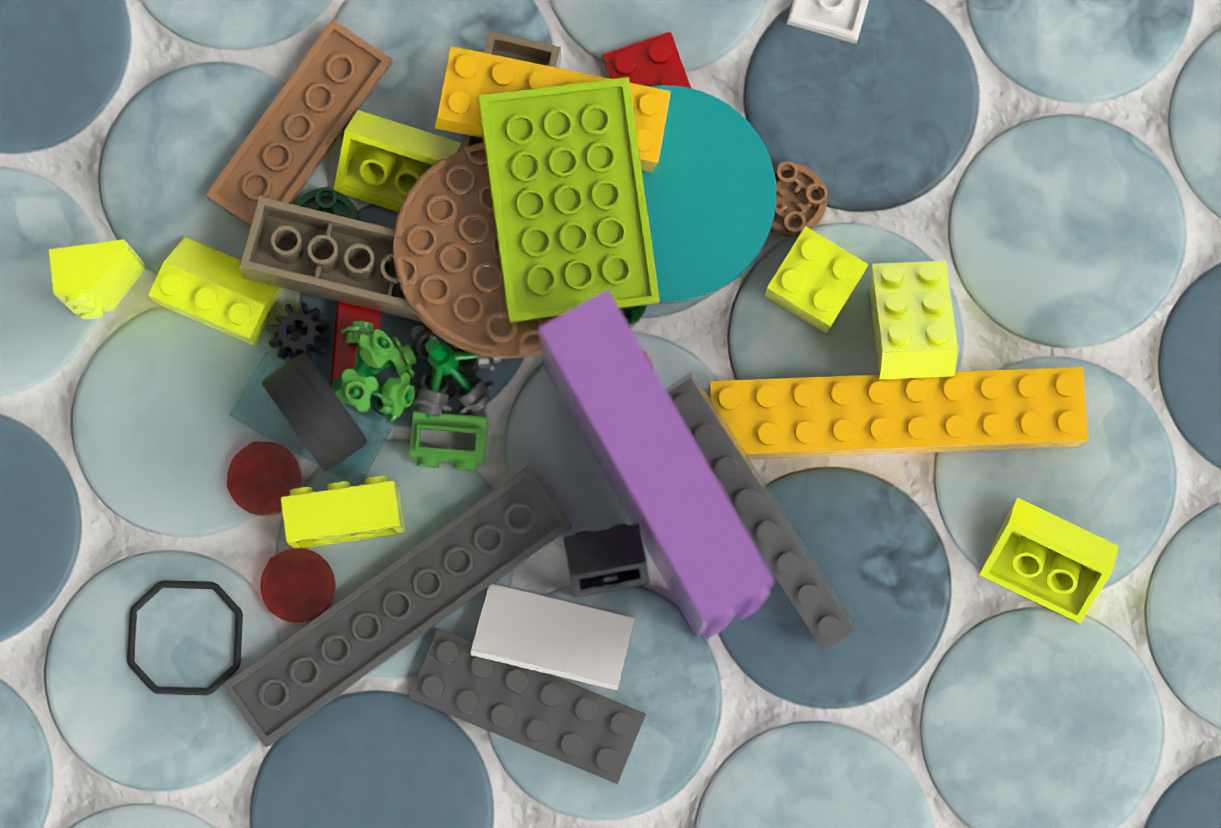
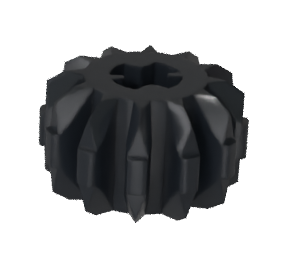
M301 302L298 312H295L292 305L288 303L285 305L288 315L283 317L279 312H275L273 317L280 324L268 325L267 331L270 334L276 335L268 341L271 348H279L277 357L280 360L285 359L290 354L291 361L292 358L305 352L313 362L310 352L314 350L321 356L325 353V350L318 342H330V335L321 332L329 327V322L327 319L318 320L321 311L317 307L308 313L307 304ZM299 326H302L307 335H301L299 341H296L291 332H298Z

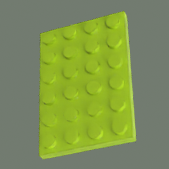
M629 77L479 95L478 103L509 323L561 316L606 290H609L618 308L660 303Z

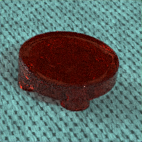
M254 441L241 449L232 459L227 472L226 484L231 497L238 506L250 514L266 517L283 512L281 497L290 496V490L302 488L303 479L301 467L288 449L273 442Z
M292 548L282 551L269 559L261 576L260 590L265 605L275 616L290 623H306L313 621L328 610L335 597L336 579L330 564L321 555L309 549Z

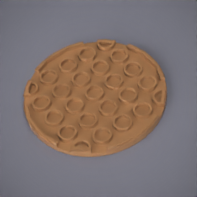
M484 142L464 147L462 151L445 159L442 158L431 166L416 181L401 206L394 230L393 245L395 270L401 290L414 313L431 331L462 350L493 358H522L540 354L542 351L538 328L557 317L509 323Z

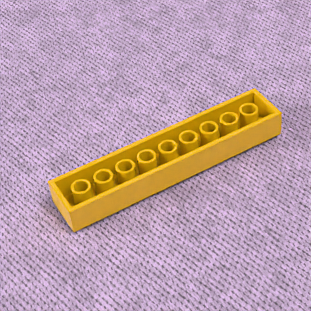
M1083 367L955 372L954 377L880 379L879 375L726 380L710 381L708 388L709 398L750 460L1081 447L1088 441Z

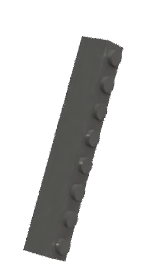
M693 371L665 388L751 541L822 650L828 649L854 633L855 624L851 615Z

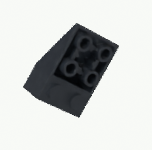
M639 523L631 525L617 524L610 529L593 532L579 531L572 536L563 537L574 598L648 585L647 561Z

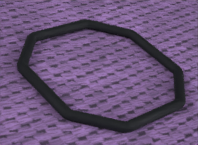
M160 581L130 609L127 650L128 666L153 693L210 695L240 667L242 610L214 582ZM162 588L213 589L236 614L233 665L208 688L157 687L134 662L137 611Z

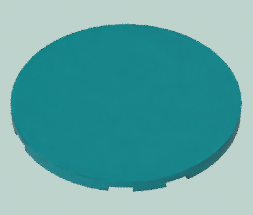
M651 86L671 91L658 164L653 172L642 170L660 298V303L658 304H674L688 302L689 300L708 294L711 295L736 280L752 264L763 248L772 226L776 207V180L771 158L759 134L729 104L715 96L688 87Z

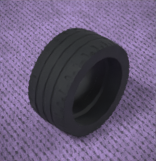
M305 352L292 358L291 361H287L281 368L276 369L274 373L269 374L261 382L324 472L342 463L347 457L352 456L368 442L354 419Z

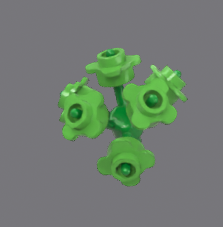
M363 319L352 321L351 326L341 329V334L346 335V345L356 347L354 367L345 370L342 373V378L332 381V388L342 404L353 405L360 412L367 411L370 408L371 402L369 399L371 394L377 397L375 408L379 410V416L383 418L387 416L388 420L393 421L414 400V387L409 382L410 377L415 376L411 365L417 363L414 356L416 352L410 348L408 343L401 345L396 336L392 337L395 344L393 345L392 340L385 332L373 330V323L366 322ZM390 367H393L398 376L400 375L399 379L390 377L384 386L378 385L377 379L374 377V375Z

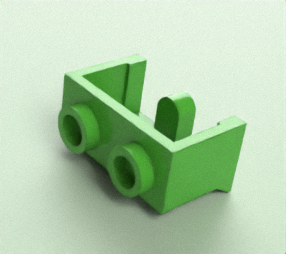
M413 411L409 452L411 460H417V466L426 468H439V462L454 463V469L461 471H476V466H485L489 429L488 417L441 413L440 417L432 416L427 418L425 414ZM421 429L476 434L475 451L420 447Z

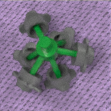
M420 324L414 325L410 329L412 337L410 348L415 350L414 356L416 360L421 357L424 360H428L433 367V370L427 371L421 376L420 383L412 385L415 391L414 396L418 397V399L413 400L412 404L420 406L418 412L425 414L427 418H431L432 416L440 417L442 411H451L452 407L447 406L449 397L455 395L456 386L450 383L447 376L450 374L462 386L456 395L462 403L458 408L461 414L465 413L468 409L476 412L486 406L491 399L488 393L494 387V383L488 381L484 384L479 377H474L479 369L491 368V373H495L494 364L501 363V358L477 355L456 346L453 351L449 345L444 344L442 338L437 336L428 327H423ZM457 368L463 370L464 376L460 373V371ZM465 377H467V378H473V379H471L470 381H467V380L465 379Z

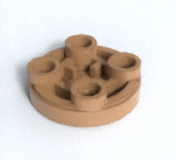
M785 161L773 167L776 180V207L770 231L780 236L796 237L800 236L805 226L811 230L814 229L821 221L827 206L828 191L823 181L810 168L791 161Z

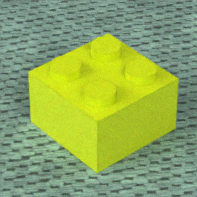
M805 226L767 286L764 296L827 334L865 274L869 264Z

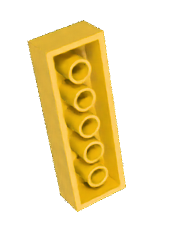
M451 46L435 129L483 138L478 103L479 95L611 79ZM630 83L641 169L653 172L659 161L671 91Z

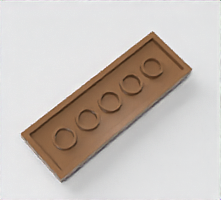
M332 19L208 190L206 197L249 227L252 224L259 196L292 204L344 132L357 110L361 108L393 63L392 59Z

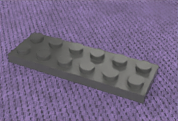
M439 628L437 629L410 693V699L618 784L646 713L551 674L471 655L473 642Z

